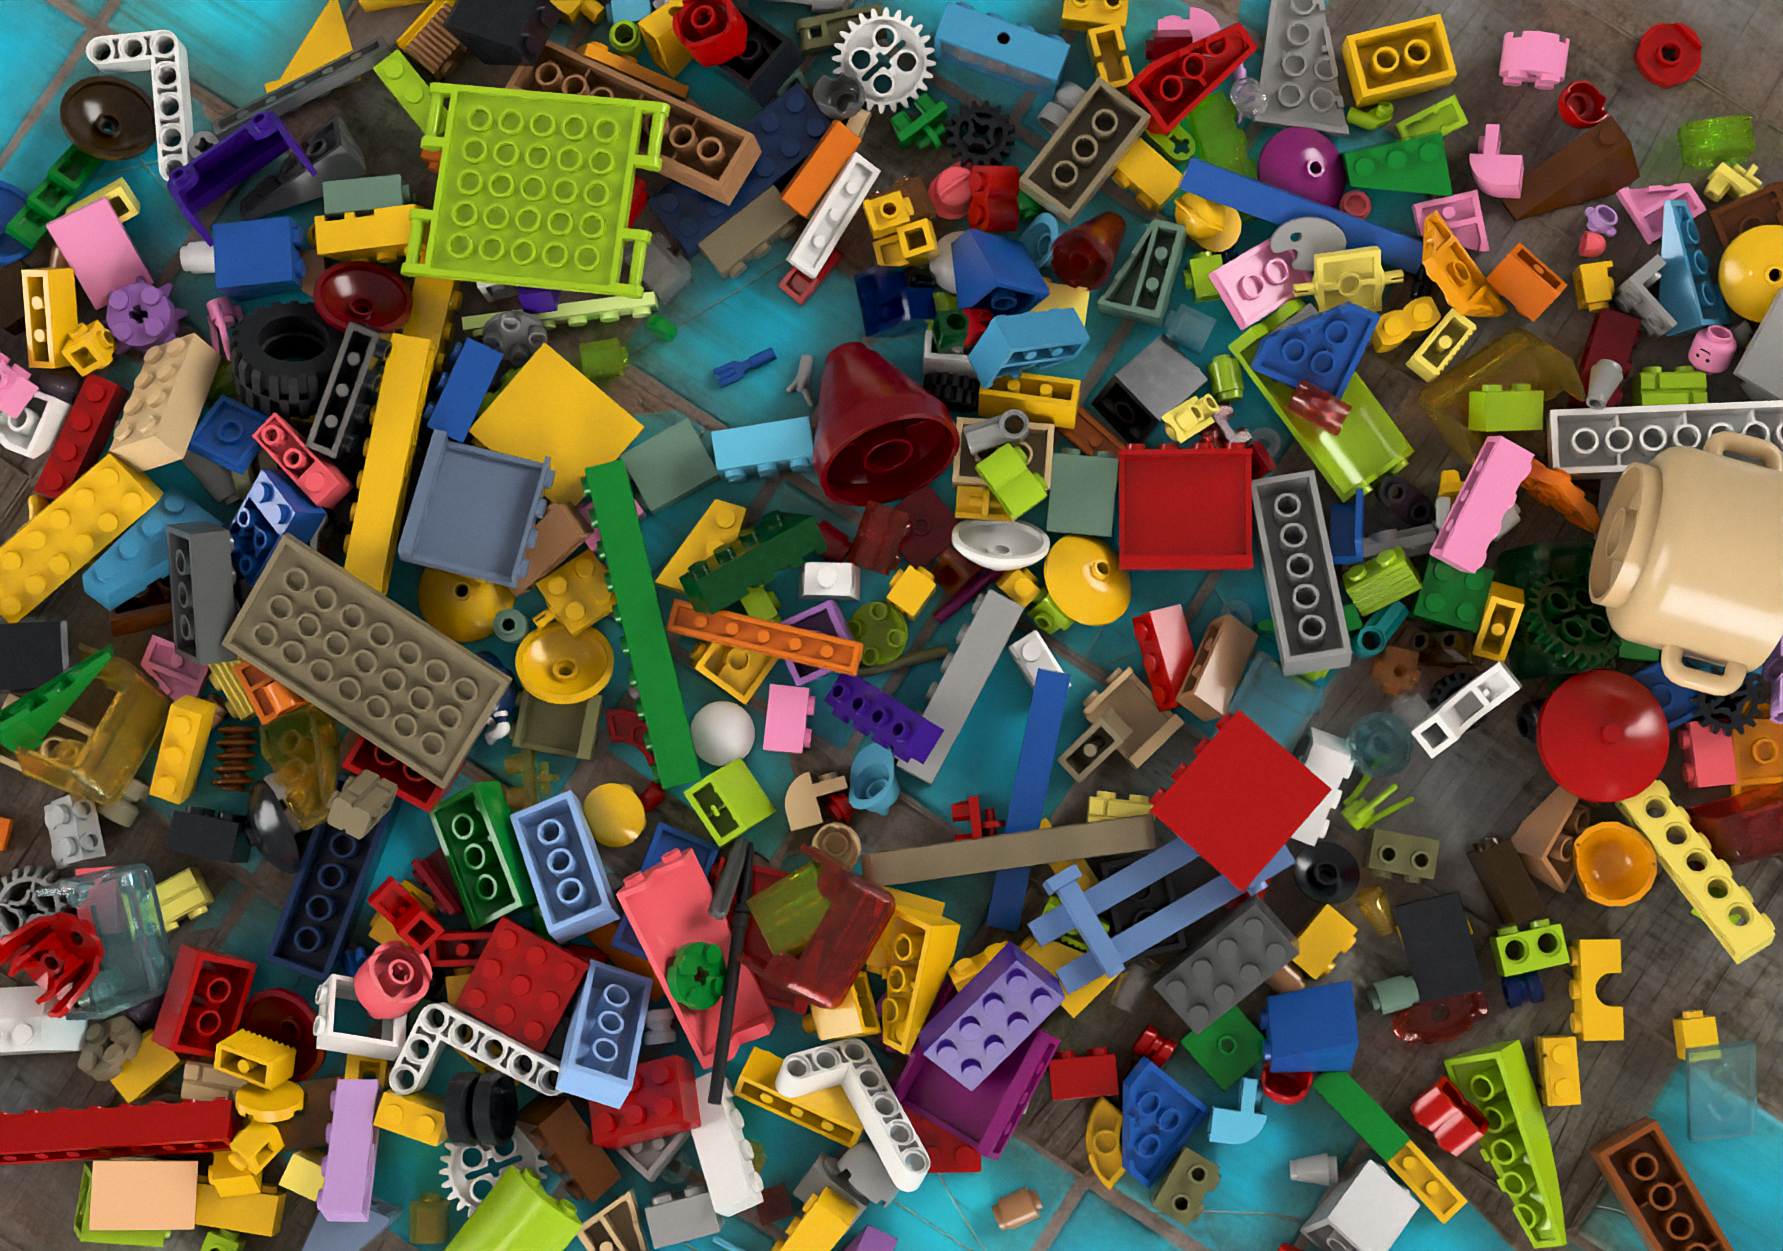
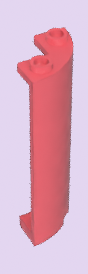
M692 847L680 852L679 848H675L661 856L662 861L642 873L641 871L635 872L623 879L625 885L616 893V896L703 1070L713 1067L723 996L720 997L714 1006L708 1009H688L683 1003H678L672 997L668 987L667 972L668 967L673 966L674 960L677 957L673 956L675 951L683 944L689 942H705L718 945L727 968L732 929L726 916L722 920H717L708 913L714 892ZM744 953L742 954L727 1061L734 1058L740 1045L769 1035L777 1021ZM697 968L698 973L694 975L695 981H700L701 974Z

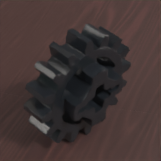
M974 100L970 110H967L963 105L960 106V117L952 114L951 122L955 126H947L946 134L953 137L948 138L946 144L947 147H955L951 152L953 159L959 156L962 157L960 166L964 167L968 162L972 163V167L973 165H990L991 162L1001 166V155L1009 158L1011 150L1007 146H1014L1015 138L1009 136L1015 133V125H1006L1010 121V115L1007 113L1001 116L1000 105H997L992 110L989 109V101L985 100L983 107H978ZM978 117H985V118H988L989 120L981 119V118H978ZM965 125L968 134L960 141L959 133L962 126ZM975 131L980 135L986 133V140H983L981 137L975 139ZM1001 131L1002 141L997 148L994 138ZM972 152L982 153L983 155H976Z
M1715 666L1710 667L1712 674L1722 676L1725 667H1723L1722 672ZM1753 673L1747 674L1743 681L1744 686L1729 694L1734 697L1730 700L1731 706L1729 707L1720 704V702L1725 700L1724 696L1711 695L1710 698L1706 699L1707 693L1697 691V696L1689 697V701L1698 706L1691 713L1694 716H1703L1698 723L1703 728L1711 723L1710 732L1715 735L1719 732L1720 728H1722L1723 734L1726 737L1731 736L1732 729H1735L1742 735L1744 734L1743 725L1748 724L1755 727L1756 724L1752 717L1754 715L1763 716L1764 714L1761 710L1757 709L1758 704L1766 703L1765 698L1757 695L1764 687L1761 684L1753 685L1752 683L1755 681L1756 676ZM1749 701L1748 707L1742 715L1741 711L1744 704ZM1723 713L1728 722L1718 721L1711 714Z

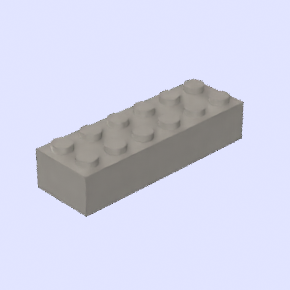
M1314 470L1252 480V519L1283 677L1350 666L1352 650Z
M989 589L986 596L979 594L971 609V615L975 616L971 625L963 624L955 642L959 645L956 653L949 652L940 668V672L944 673L940 683L933 681L925 696V701L929 702L924 712L917 711L918 714L942 728L944 732L924 764L913 758L907 763L894 755V758L898 760L896 764L898 769L932 786L1025 607Z

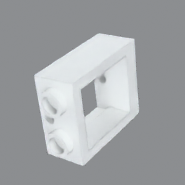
M331 974L322 985L318 986L316 991L315 1003L319 1005V1014L313 1026V1034L317 1036L316 1049L394 1061L406 1043L407 1014L395 1019L383 1018L381 1039L333 1032L335 997L354 1001L359 1000L355 993L353 977Z

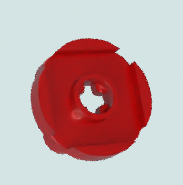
M1665 22L1652 26L1639 40L1634 54V62L1643 77L1652 84L1658 85L1661 89H1670L1673 86H1679L1687 82L1697 72L1702 61L1700 52L1702 45L1699 37L1690 27L1677 22L1675 24H1664ZM1662 48L1666 51L1672 48L1676 52L1673 55L1676 61L1665 60L1662 57Z

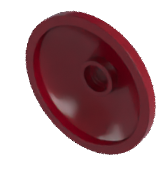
M348 261L336 264L322 272L314 285L313 301L317 312L328 324L344 333L349 321H363L393 333L406 324L412 313L413 296L409 286L398 274L375 263Z
M267 988L258 992L247 1001L241 1016V1029L249 1030L251 1034L255 1032L257 1036L260 1034L262 1038L266 1036L268 1040L272 1038L273 1042L278 1041L279 1044L283 1042L284 1046L289 1045L290 1048L294 1047L296 1049L294 1073L288 1081L301 1082L307 1080L317 1073L325 1062L327 1050L316 1049L317 1036L313 1034V1026L318 1013L303 997L287 989Z

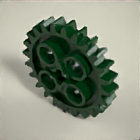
M1551 572L1548 577L1542 575L1527 589L1528 592L1524 595L1525 605L1523 608L1527 613L1522 617L1523 620L1531 622L1527 631L1536 632L1538 636L1534 640L1535 643L1543 642L1546 645L1544 648L1545 653L1551 650L1554 651L1556 661L1564 657L1568 667L1576 662L1580 670L1586 665L1593 670L1597 665L1602 667L1618 653L1617 649L1622 645V642L1619 640L1621 637L1611 628L1606 607L1591 601L1588 581L1582 585L1579 584V579L1576 575L1569 580L1565 572H1562L1559 577L1554 572Z

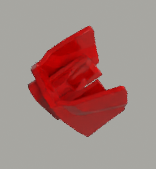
M62 911L52 916H39L0 939V966L12 962L10 972L7 975L12 978L23 968L29 977L46 991L35 1001L38 1005L50 1000L54 996L57 997L47 1012L50 1018H62L69 1012L96 978L99 972V965L105 955L101 939L97 937L95 926L88 920L79 919L74 914ZM80 934L82 938L77 941L75 937Z

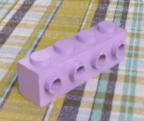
M338 1079L336 1091L331 1092L330 1109L333 1111L332 1123H328L326 1127V1142L329 1144L328 1156H323L321 1164L322 1176L325 1177L324 1188L319 1189L317 1195V1208L321 1210L327 1221H369L380 1127L374 1126L373 1122L384 1093L378 1080Z

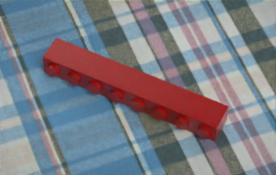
M216 1097L213 1101L205 1102L195 1099H184L181 1103L175 1104L153 1101L149 1105L144 1106L122 1103L114 1108L90 1105L83 1110L59 1107L53 1112L28 1109L22 1114L0 1111V1165L232 1151L229 1144L233 1141L236 1134L242 1130L244 1117L235 1109V1102L227 1097Z

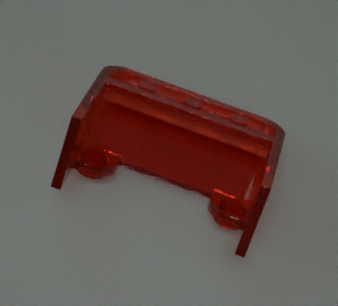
M803 843L800 850L825 865L818 877L817 887L820 894L832 903L799 960L783 953L775 955L769 963L763 959L739 954L736 960L774 986L819 1008L832 1010L839 1007L844 1001L893 916L896 903L893 895L828 852Z

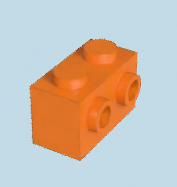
M1520 242L1485 278L1495 293L1507 298L1520 315L1528 317L1532 322L1567 287V284Z

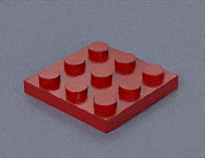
M504 915L501 916L455 1006L542 1054L545 1052L591 963Z

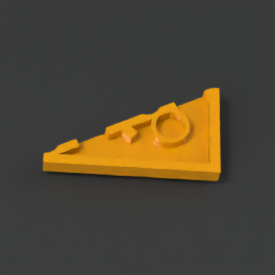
M591 41V43L571 50L643 84L647 83L661 89V92L667 95L686 99L689 86L638 65V60L626 54L615 55L609 52V47L602 43Z

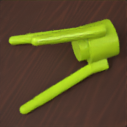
M1384 752L1374 761L1351 795L1342 802L1345 808L1340 813L1357 832L1361 828L1367 830L1375 822L1414 801V797L1409 796L1373 815L1375 813L1373 808L1398 788L1395 783L1382 791L1369 803L1363 797L1358 801L1356 800L1387 755Z

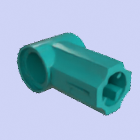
M1396 601L1372 613L1364 623L1363 628L1352 636L1350 641L1352 652L1357 657L1363 659L1371 658L1384 649L1386 642L1410 613L1406 606L1400 601ZM1364 634L1374 639L1375 647L1373 650H1368L1363 646L1362 636Z

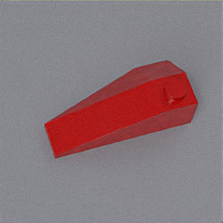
M1240 22L1150 62L1127 84L1130 100L1151 115L1149 126L1146 128L1149 133L1167 135L1258 48Z

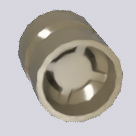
M116 767L107 782L109 790H102L95 801L96 811L106 818L130 828L140 812L137 807L138 804H145L150 796L151 784L124 768Z

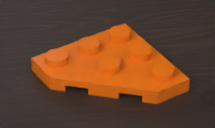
M1533 458L1531 461V471L1521 481L1519 486L1526 489V494L1547 507L1550 504L1552 508L1563 514V518L1572 525L1597 534L1602 520L1597 514L1599 510L1586 501L1584 498L1585 493L1580 488L1572 484L1570 481L1572 477L1560 468L1555 467L1553 470L1546 468L1545 465Z

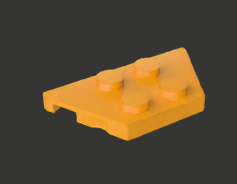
M1437 210L1427 215L1424 220L1422 264L1425 266L1428 277L1436 282L1443 291L1447 303L1452 308H1455L1460 316L1497 318L1507 312L1508 308L1497 293L1494 292L1489 282L1485 280L1482 272Z
M1727 695V707L1731 706L1730 700L1734 698L1731 695ZM1749 701L1745 702L1741 711L1742 715L1746 711ZM1767 703L1758 704L1757 709L1761 710L1764 714L1763 716L1754 715L1752 717L1756 724L1755 727L1748 724L1743 725L1744 734L1742 735L1735 729H1732L1731 735L1738 784H1730L1731 814L1734 816L1745 814V810L1759 802L1764 803L1770 800L1780 790H1783V724H1776L1769 720L1770 704Z

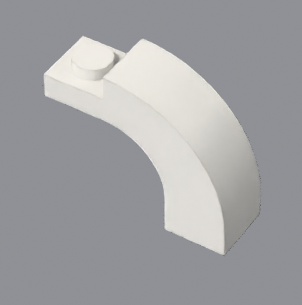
M1500 660L1441 703L1418 723L1411 733L1429 756L1433 758L1456 742L1482 716L1521 689L1522 685L1504 662Z

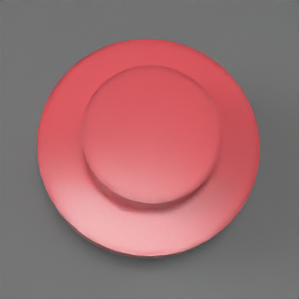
M1352 190L1342 196L1339 202V210L1366 219L1371 211V201L1364 192Z

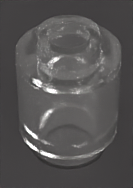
M1129 962L1127 968L1115 978L1109 991L1111 998L1108 1003L1133 1014L1135 1007L1140 1006L1151 978L1145 976L1147 969Z

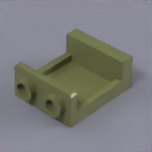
M519 688L515 704L516 707L520 708L518 719L512 721L509 732V739L513 740L512 746L594 762L606 698L601 695H595L578 703L554 704L536 698L525 688Z

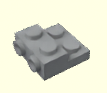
M93 792L67 795L51 801L50 805L44 806L45 824L49 830L52 844L51 853L57 870L68 869L106 856Z

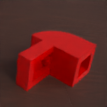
M391 875L367 898L369 905L392 923L396 933L420 954L445 931L432 910L414 892H409Z

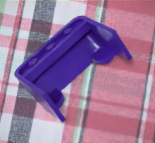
M262 111L255 114L248 123L183 167L173 170L169 176L167 187L180 211L211 247L213 246V238L198 213L205 206L290 148L312 177L318 173L294 135L276 113Z

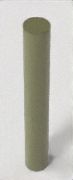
M947 644L900 655L895 661L884 666L859 665L857 676L860 678L869 677L946 658L949 653Z

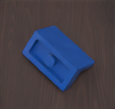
M1356 489V503L1331 504L1330 549L1334 564H1363L1365 527L1363 489Z

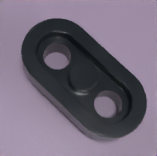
M1389 473L1383 475L1377 481L1374 490L1377 500L1402 521L1411 526L1418 527L1430 520L1433 514L1431 500L1406 479L1397 474ZM1398 487V494L1392 497V489ZM1421 506L1420 514L1415 516V509Z

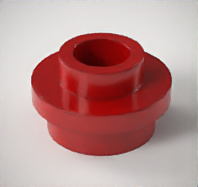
M842 792L836 795L831 793L827 796L829 804L826 805V809L830 816L836 822L839 820L843 823L849 822L851 820L850 816L855 813V809L849 803L847 796Z

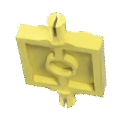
M1378 246L1314 254L1312 282L1293 284V294L1295 298L1313 295L1315 309L1318 313L1348 301L1377 312L1382 311V293L1385 285L1403 283L1404 273L1402 269L1384 272L1381 266V249Z

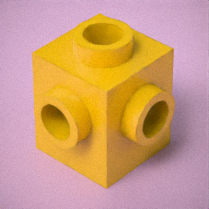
M98 319L88 325L80 323L68 333L70 338L61 353L82 377L96 369L101 370L113 361L112 354L117 348L118 343L115 341L113 334L104 328Z

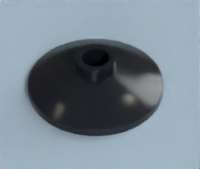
M1317 842L1315 847L1309 845L1298 855L1294 864V879L1300 891L1310 900L1323 905H1336L1348 900L1354 894L1359 884L1360 871L1355 858L1345 848L1330 842ZM1319 874H1326L1330 881L1325 882L1321 880Z

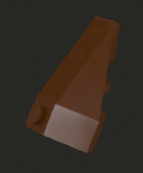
M170 575L163 579L160 577L146 586L147 589L113 610L109 611L106 609L113 637L148 630L173 621ZM233 587V594H234V599H235V598H237V596H236V593H235V590H234V587Z

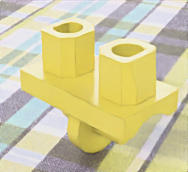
M1722 162L1707 177L1710 181L1703 193L1715 202L1720 201L1726 193L1734 199L1757 190L1763 183L1753 176L1759 167L1753 163L1746 170L1736 163L1731 169Z
M1209 393L1200 399L1194 396L1162 416L1165 422V431L1172 440L1178 441L1181 444L1213 424L1215 421L1211 416L1220 410V407Z

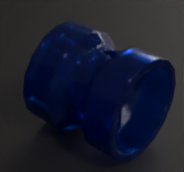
M1536 970L1523 973L1517 977L1514 975L1501 977L1503 996L1510 1009L1521 1007L1523 1002L1529 1001L1535 1004L1544 1001L1542 982Z

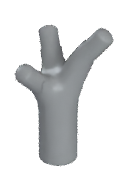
M803 354L801 355L797 376L792 384L786 388V391L791 393L797 388L798 392H803L808 406L813 407L815 404L811 397L810 374L814 357Z

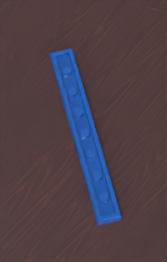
M1190 156L1178 184L1181 190L1280 226L1289 220L1299 217L1323 218L1334 223L1342 230L1346 238V250L1378 246L1381 249L1382 263L1415 275L1422 264L1423 240Z
M1038 668L1004 834L1036 830L1040 827L1071 674ZM1031 866L996 870L986 926L1018 932Z

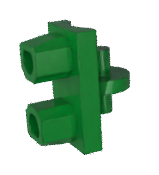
M926 92L914 102V107L921 115L919 118L912 122L903 110L890 119V125L896 134V143L902 151L914 142L920 150L928 144L935 150L942 146L938 137L945 133L946 129L939 123L948 117L946 113L948 107L943 100L938 103Z

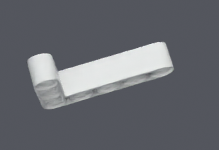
M169 30L107 35L93 38L86 47V54L100 71L106 74H118L151 70L159 172L163 179L168 182L173 170L183 167L194 159L188 151V143L194 134L186 47ZM174 44L171 52L163 54V50L167 45ZM142 47V51L138 56L131 57L132 52L136 48ZM111 50L109 57L101 61L102 53ZM176 74L175 81L172 84L165 85L166 79L170 75ZM179 105L177 113L171 116L167 115L168 110L172 106ZM176 136H181L180 143L177 146L170 147L171 140Z
M446 1002L429 1004L423 1008L389 1077V1084L397 1094L408 1095L420 1091L427 1084L446 1044H449L545 1095L553 1096L563 1093L556 1090L549 1082V1074L552 1070L559 1073L561 1061L544 1052L542 1054L477 1017ZM436 1009L440 1010L444 1015V1023L441 1027L437 1026L433 1021V1013ZM465 1024L469 1025L473 1030L474 1035L470 1042H467L462 1037V1028ZM421 1039L425 1040L429 1045V1053L426 1057L422 1056L418 1051V1044ZM494 1039L498 1040L503 1046V1052L500 1057H496L491 1052V1043ZM523 1055H527L532 1061V1069L529 1073L523 1071L520 1067V1058ZM406 1070L412 1072L414 1076L412 1087L407 1086L403 1081V1075Z
M848 1038L786 1056L775 1079L777 1091L784 1097L796 1098L841 1085L893 1183L902 1191L912 1192L917 1190L930 1168L931 1161L929 1155L868 1045L861 1039Z

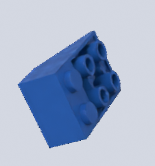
M262 469L228 528L234 540V551L231 553V561L251 588H253L282 536L290 533L306 544L313 538L327 513L322 507L316 506L284 470Z

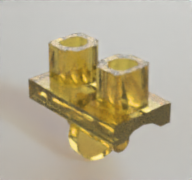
M531 749L521 750V754L504 758L506 775L522 774L523 787L507 788V805L524 807L526 809L538 804V783H540L541 795H551L550 782L559 781V774H549V763L540 762L539 775H537L535 751H531Z

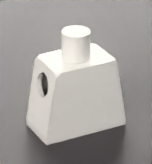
M804 562L799 567L798 600L860 602L861 569L852 563Z

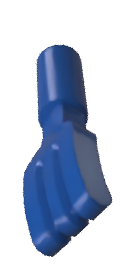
M772 347L743 362L731 361L713 369V372L716 375L717 381H719L720 388L741 380L747 370L755 369L777 358Z

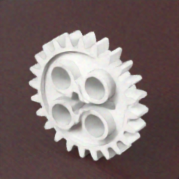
M885 7L883 15L878 17L877 12L873 8L871 9V18L868 20L860 13L859 19L861 23L859 25L852 21L848 22L852 30L850 34L840 31V35L845 39L844 44H834L837 49L841 50V55L833 56L832 60L841 62V67L833 70V73L840 74L843 72L847 76H852L859 80L865 90L867 111H870L874 104H878L880 114H883L885 105H890L891 110L895 113L898 102H901L905 108H908L907 98L909 96L915 100L919 98L916 93L917 88L927 91V86L922 82L923 78H933V75L926 71V68L936 65L935 61L927 59V55L934 52L935 49L925 48L924 45L931 38L930 35L920 37L918 33L923 25L920 24L915 28L911 27L913 19L911 15L905 21H902L901 10H898L894 17H890L888 7ZM882 28H888L894 33V42L889 47H881L876 42V33ZM901 40L906 41V45L890 59L891 68L881 67L867 81L862 80V76L878 62L876 55L879 52L885 55ZM858 50H864L870 55V64L865 69H858L852 63V57ZM904 52L911 53L916 59L915 67L910 71H902L897 65L899 55ZM878 75H887L892 80V88L887 93H879L875 90L873 83Z
M517 1125L511 1138L514 1142L512 1153L501 1155L496 1151L495 1146H485L480 1143L474 1148H477L482 1153V1161L475 1167L468 1166L463 1160L466 1149L472 1147H459L453 1143H445L444 1146L451 1151V1154L440 1156V1160L448 1163V1167L439 1170V1174L448 1175L449 1180L445 1181L441 1186L442 1188L452 1187L453 1192L450 1193L447 1199L452 1200L457 1197L460 1199L456 1208L458 1211L464 1206L470 1207L468 1218L484 1200L475 1195L474 1184L484 1179L489 1181L493 1188L510 1167L508 1165L499 1169V1176L494 1177L492 1172H488L470 1180L465 1178L467 1173L488 1166V1159L494 1158L495 1162H501L521 1155L523 1157L522 1161L513 1165L523 1170L526 1167L531 1168L539 1174L541 1179H547V1175L539 1171V1167L548 1164L547 1161L538 1158V1155H540L539 1151Z

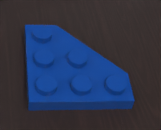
M1350 301L1264 336L1249 367L1252 370L1338 405L1381 315Z
M1145 1056L1142 1057L1123 1081L1122 1167L1147 1188H1150L1211 1110Z

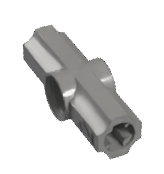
M1427 524L1400 531L1390 529L1370 534L1368 538H1364L1363 563L1366 564L1368 560L1372 561L1383 550L1395 549L1397 545L1403 548L1409 558L1428 554L1437 538L1436 530L1432 524ZM1338 564L1341 573L1348 571L1352 566L1356 565Z

